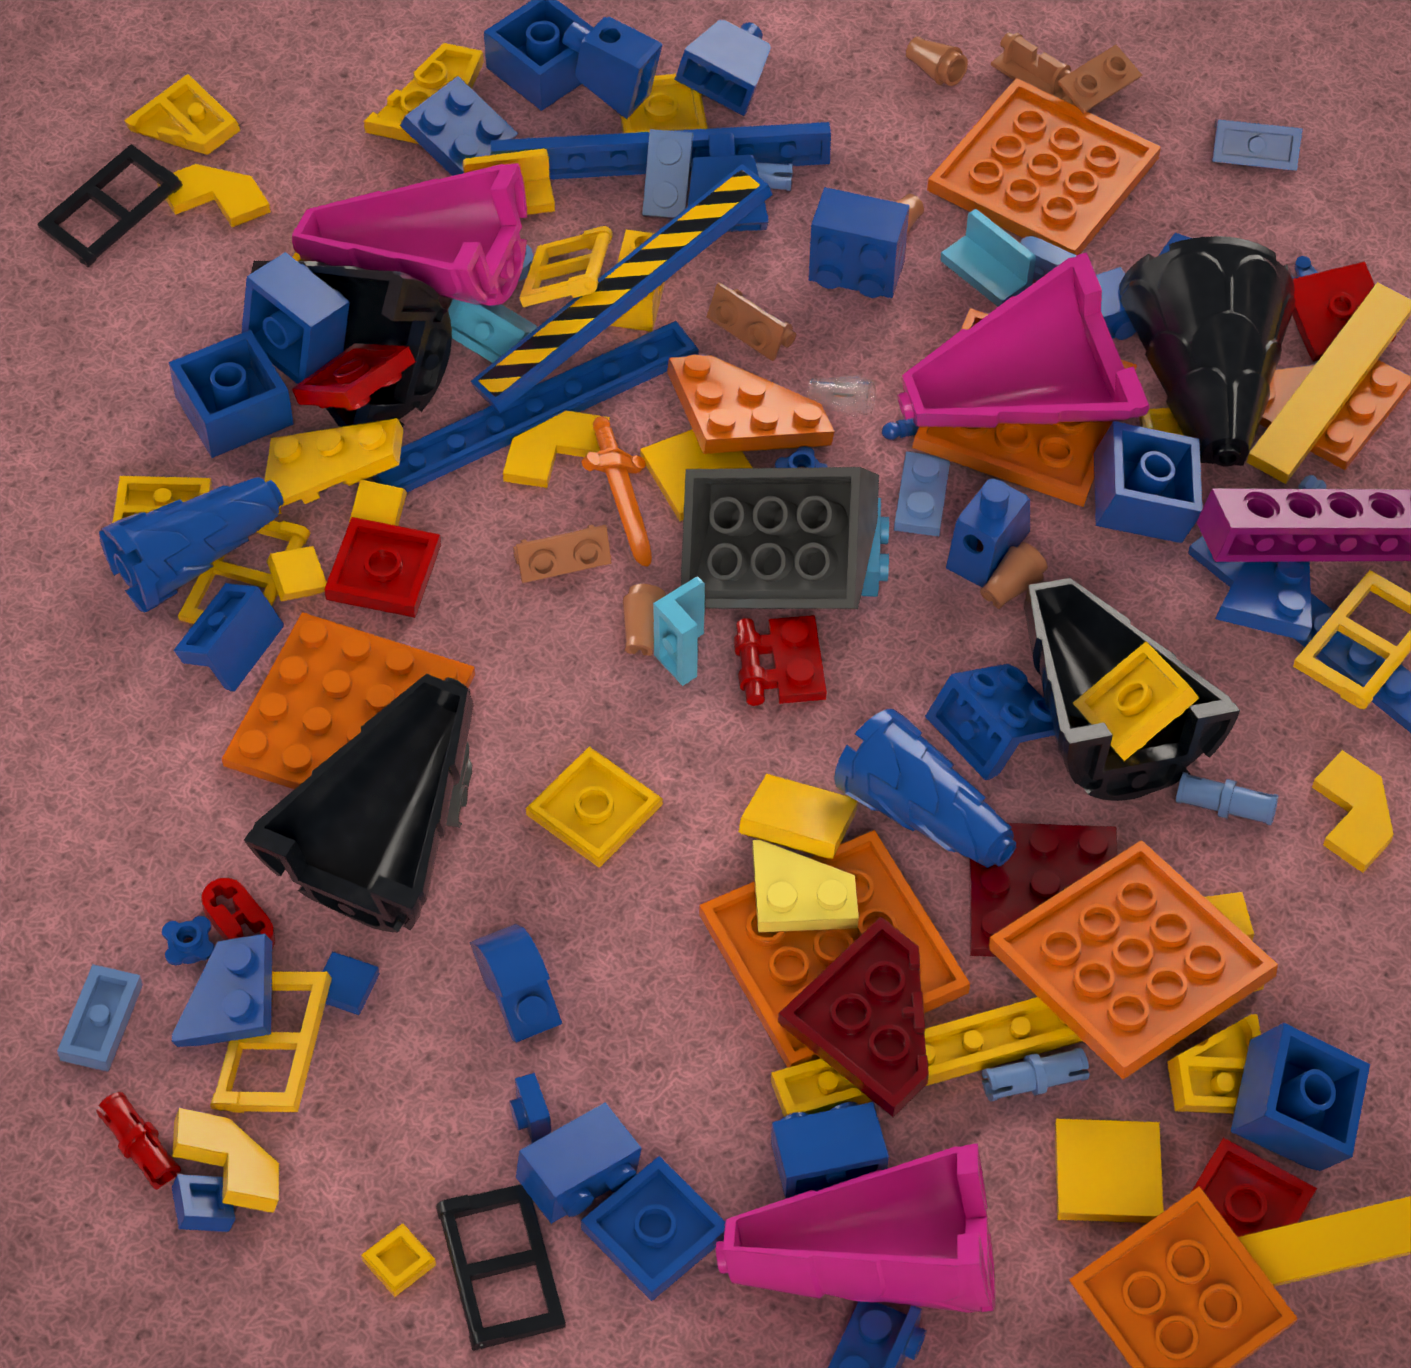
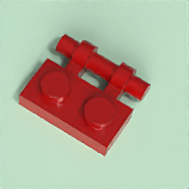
M815 615L768 619L769 634L760 635L756 632L755 623L752 619L744 618L737 621V635L734 637L733 642L735 653L741 658L742 669L738 673L739 686L742 691H745L748 705L758 706L765 702L764 689L777 688L779 704L826 700L827 690ZM772 654L774 669L765 670L761 667L759 655Z

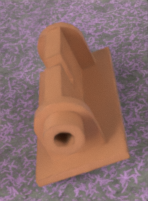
M1006 33L1000 43V46L1004 48V52L991 62V66L1013 80L1018 78L1061 99L1064 90L1057 81L1069 74L1071 67L1066 63L1059 62L1045 52L1041 55L1037 54L1038 47L1025 40L1020 33Z
M1115 44L1059 79L1057 83L1064 90L1061 99L1077 106L1084 114L1141 78L1142 74L1118 45Z
M717 283L706 316L708 319L771 361L776 359L781 344L786 348L793 344L796 339V333L792 331L793 327L790 323H783L771 314H767L762 308L743 297V293L740 290H731L722 283Z
M592 524L588 525L587 529L529 542L523 539L520 544L513 546V554L516 564H519L522 583L612 563L606 525L594 527Z

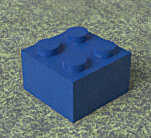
M531 0L484 31L486 68L542 111L582 84L574 75L579 54L562 43L565 32L573 22L579 23L589 31L594 27L558 0Z
M824 187L811 224L809 281L817 282L820 286L827 289L841 287L859 291L862 295L869 298L880 296L893 298L905 262L910 205Z
M284 252L247 276L241 333L251 329L271 363L295 383L299 384L343 352L350 302L338 290L332 289L314 275L307 266L300 264Z
M251 329L168 362L175 397L211 458L294 425L289 390Z
M1113 421L1094 452L1096 526L1182 543L1197 522L1203 509L1199 439Z
M1282 1023L1251 1039L1249 1042L1230 1132L1306 1168L1318 1171L1352 1158L1370 1064L1299 1029Z

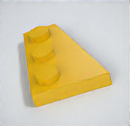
M443 43L413 72L414 79L401 91L396 89L387 98V105L378 114L372 112L364 120L365 133L418 144L400 126L405 115L457 76L472 89L484 63L483 51Z
M395 418L271 438L264 481L272 480L281 492L284 504L279 506L278 514H282L281 507L302 499L304 504L319 499V491L343 482V484L350 486L360 482V479L365 480L398 466L404 431L399 420Z

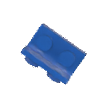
M858 1301L828 1368H901L906 1357L916 1360L927 1332L926 1329L920 1327L922 1308L911 1305L908 1314H905L878 1302Z

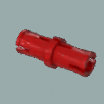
M115 1092L106 1097L99 1104L100 1108L96 1110V1113L116 1136L119 1142L118 1148L122 1155L127 1159L131 1157L144 1173L153 1189L158 1190L176 1178V1173L181 1172V1167L162 1146L158 1139V1130L150 1122H145L140 1117L123 1092Z

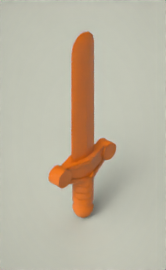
M598 416L593 422V430L595 431L600 451L589 452L582 459L581 463L588 471L597 470L606 473L633 557L640 565L648 567L652 562L651 547L628 474L641 472L646 463L641 456H632L619 449L609 420L604 416Z

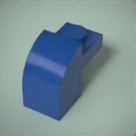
M514 924L470 942L487 989L495 993L507 1029L514 1042L517 1043L563 1024L547 982L550 977L534 941L525 928Z

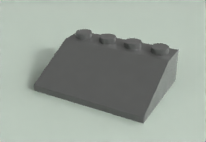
M862 467L686 469L681 586L693 578L699 577L705 583V609H858L878 519L879 475Z

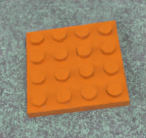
M1015 78L928 178L927 191L969 212L977 209L996 225L1022 238L1033 236L1077 256L1083 252L1159 159L1161 146L1089 112L1083 114L1077 106Z
M970 308L961 330H969L988 314ZM1121 359L1124 369L1134 366L1136 371V364ZM1113 421L1058 422L1057 424L998 423L995 428L919 426L912 448L1084 507L1094 482V452Z
M302 612L222 757L223 766L291 789H296L312 775V771L357 736L361 732L362 725L425 674L442 680L453 678L469 688L475 676V667Z
M875 830L840 844L833 859L817 855L810 857V859L855 875L859 915L858 928L758 932L755 882H751L699 905L700 918L787 1068L817 1060L820 1057L778 1023L779 1012L880 917L884 918L919 946L920 980L924 1013L969 994V980Z
M1142 840L990 937L989 950L1123 1080L1275 978L1278 964Z

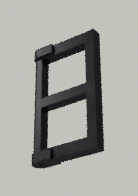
M130 144L37 223L39 229L77 258L81 264L90 267L96 261V258L172 193H176L183 187V184L175 174ZM130 164H133L159 183L160 186L129 212L101 189ZM91 199L119 221L87 248L62 229L59 224L64 222Z
M521 1184L471 1196L467 1194L445 1199L436 1204L473 1351L566 1327L532 1198ZM519 1203L531 1250L467 1264L455 1219ZM535 1265L548 1313L483 1328L471 1281Z

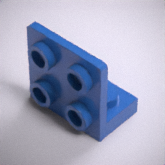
M1010 664L951 674L925 715L929 722L984 780H990L1001 773L1019 743L1055 735L1050 710L1045 705L1044 697L1028 682L1027 676L1020 669Z

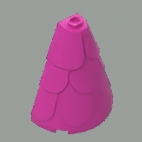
M519 163L500 164L442 179H432L386 192L376 191L306 209L299 224L293 231V248L303 261L323 262L330 266H354L365 270L403 272L428 284L440 296L476 305H500L506 302L513 294L521 276L526 253L527 240L521 239L519 235L522 229L520 218H527L526 194Z
M1087 252L1066 259L1019 295L1011 296L969 330H960L902 375L904 392L897 394L903 418L905 420L913 419L914 424L920 427L995 428L998 423L1057 424L1058 422L1123 421L1146 415L1149 410V403L1134 366L1124 369L1101 313L1102 288Z
M978 1143L955 1146L885 1170H877L819 1191L810 1190L726 1219L724 1241L716 1242V1258L720 1274L728 1273L730 1281L734 1284L818 1299L827 1294L860 1302H890L965 1313L994 1311L996 1302L992 1239L988 1228L986 1211L988 1205Z

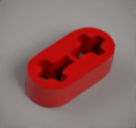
M218 878L211 881L204 888L201 900L204 913L224 940L244 937L240 925L246 923L252 932L257 933L260 931V934H266L272 941L273 949L275 944L273 924L241 883L231 878ZM220 895L227 899L232 898L236 912L231 914L224 905H217L216 898Z

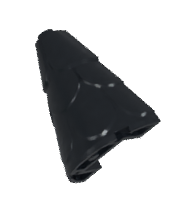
M1210 236L1169 244V252L1155 258L1151 254H1147L1126 272L1119 285L1120 301L1146 350V358L1168 396L1166 403L1184 436L1199 439L1200 463L1217 464L1223 467L1243 466L1270 398L1269 386L1281 357V345L1295 308L1293 275L1288 265L1283 266L1276 260V253L1249 240Z
M253 261L251 273L270 261ZM298 261L300 264L307 266L314 275L332 289L338 290L350 302L343 351L355 343L409 346L416 361L401 372L402 378L392 385L381 387L371 394V400L363 407L351 411L339 407L326 408L337 425L344 427L395 418L400 420L415 408L422 412L441 383L451 351V320L449 312L441 306L438 299L440 295L428 284L403 272L365 270L354 266H330L317 261ZM399 421L402 427L405 426L403 422Z
M1071 578L1028 585L1024 611L1033 663L1036 671L1041 675L1045 705L1050 710L1058 752L1063 757L1066 770L1075 784L1083 787L1088 795L1103 800L1123 801L1136 799L1179 782L1183 772L1190 775L1186 767L1204 753L1210 758L1231 732L1240 712L1228 695L1179 661L1172 652L1131 625L1130 619ZM1144 642H1147L1190 685L1199 699L1124 761L1110 746L1113 734L1105 723L1091 725L1073 705V702Z
M425 674L362 725L361 732L315 768L309 778L256 821L253 829L249 831L244 839L247 846L277 876H282L286 870L292 881L301 885L298 891L309 899L374 929L398 933L403 926L411 930L420 917L422 906L427 902L439 843L445 834L453 786L457 785L460 781L474 708L469 689L463 683L453 678L442 680Z

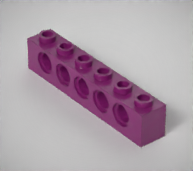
M1212 488L1197 520V525L1215 562L1411 561V489Z

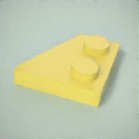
M753 840L752 853L758 932L858 928L859 915L855 875L768 842Z

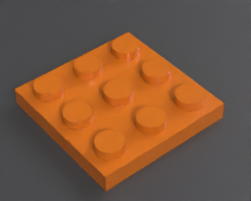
M1200 1186L1069 1279L1071 1285L1131 1368H1234L1298 1322L1296 1315Z

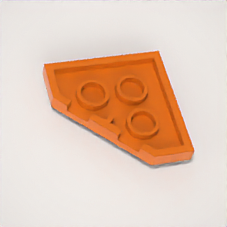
M689 355L687 357L669 358L668 376L703 454L832 445L835 431L820 403L712 355Z
M1377 360L1310 452L1346 470L1411 388V376ZM1315 365L1275 370L1269 386L1270 398L1260 422L1261 426L1268 429Z

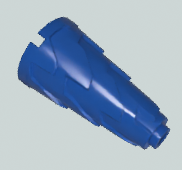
M256 477L230 487H218L185 502L179 499L148 513H136L113 522L99 531L100 543L113 575L115 576L120 573L123 580L130 587L125 590L127 595L139 611L147 612L176 595L180 587L214 567L212 562L248 542L249 536L278 517L279 506L283 505L284 501L280 490L272 480L265 482L264 479Z
M886 709L875 714L857 730L855 735L861 738L863 743L857 751L846 745L835 769L834 781L839 790L867 808L880 811L901 826L911 831L917 830L950 852H958L987 868L994 864L1001 866L1008 861L1016 848V842L1013 840L1014 834L1011 830L1012 827L984 801L986 797L952 768L955 764L922 737V732L905 716L895 709Z

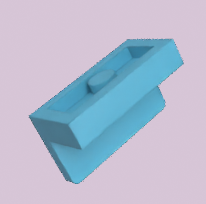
M977 209L968 213L966 235L941 252V262L996 306H1000L1011 296L1019 295L1033 283L1035 255Z
M453 299L448 309L451 320L452 339L492 363L538 327L502 304L476 305Z
M699 577L693 578L653 603L654 656L682 686L697 677L698 637L704 634L705 583Z

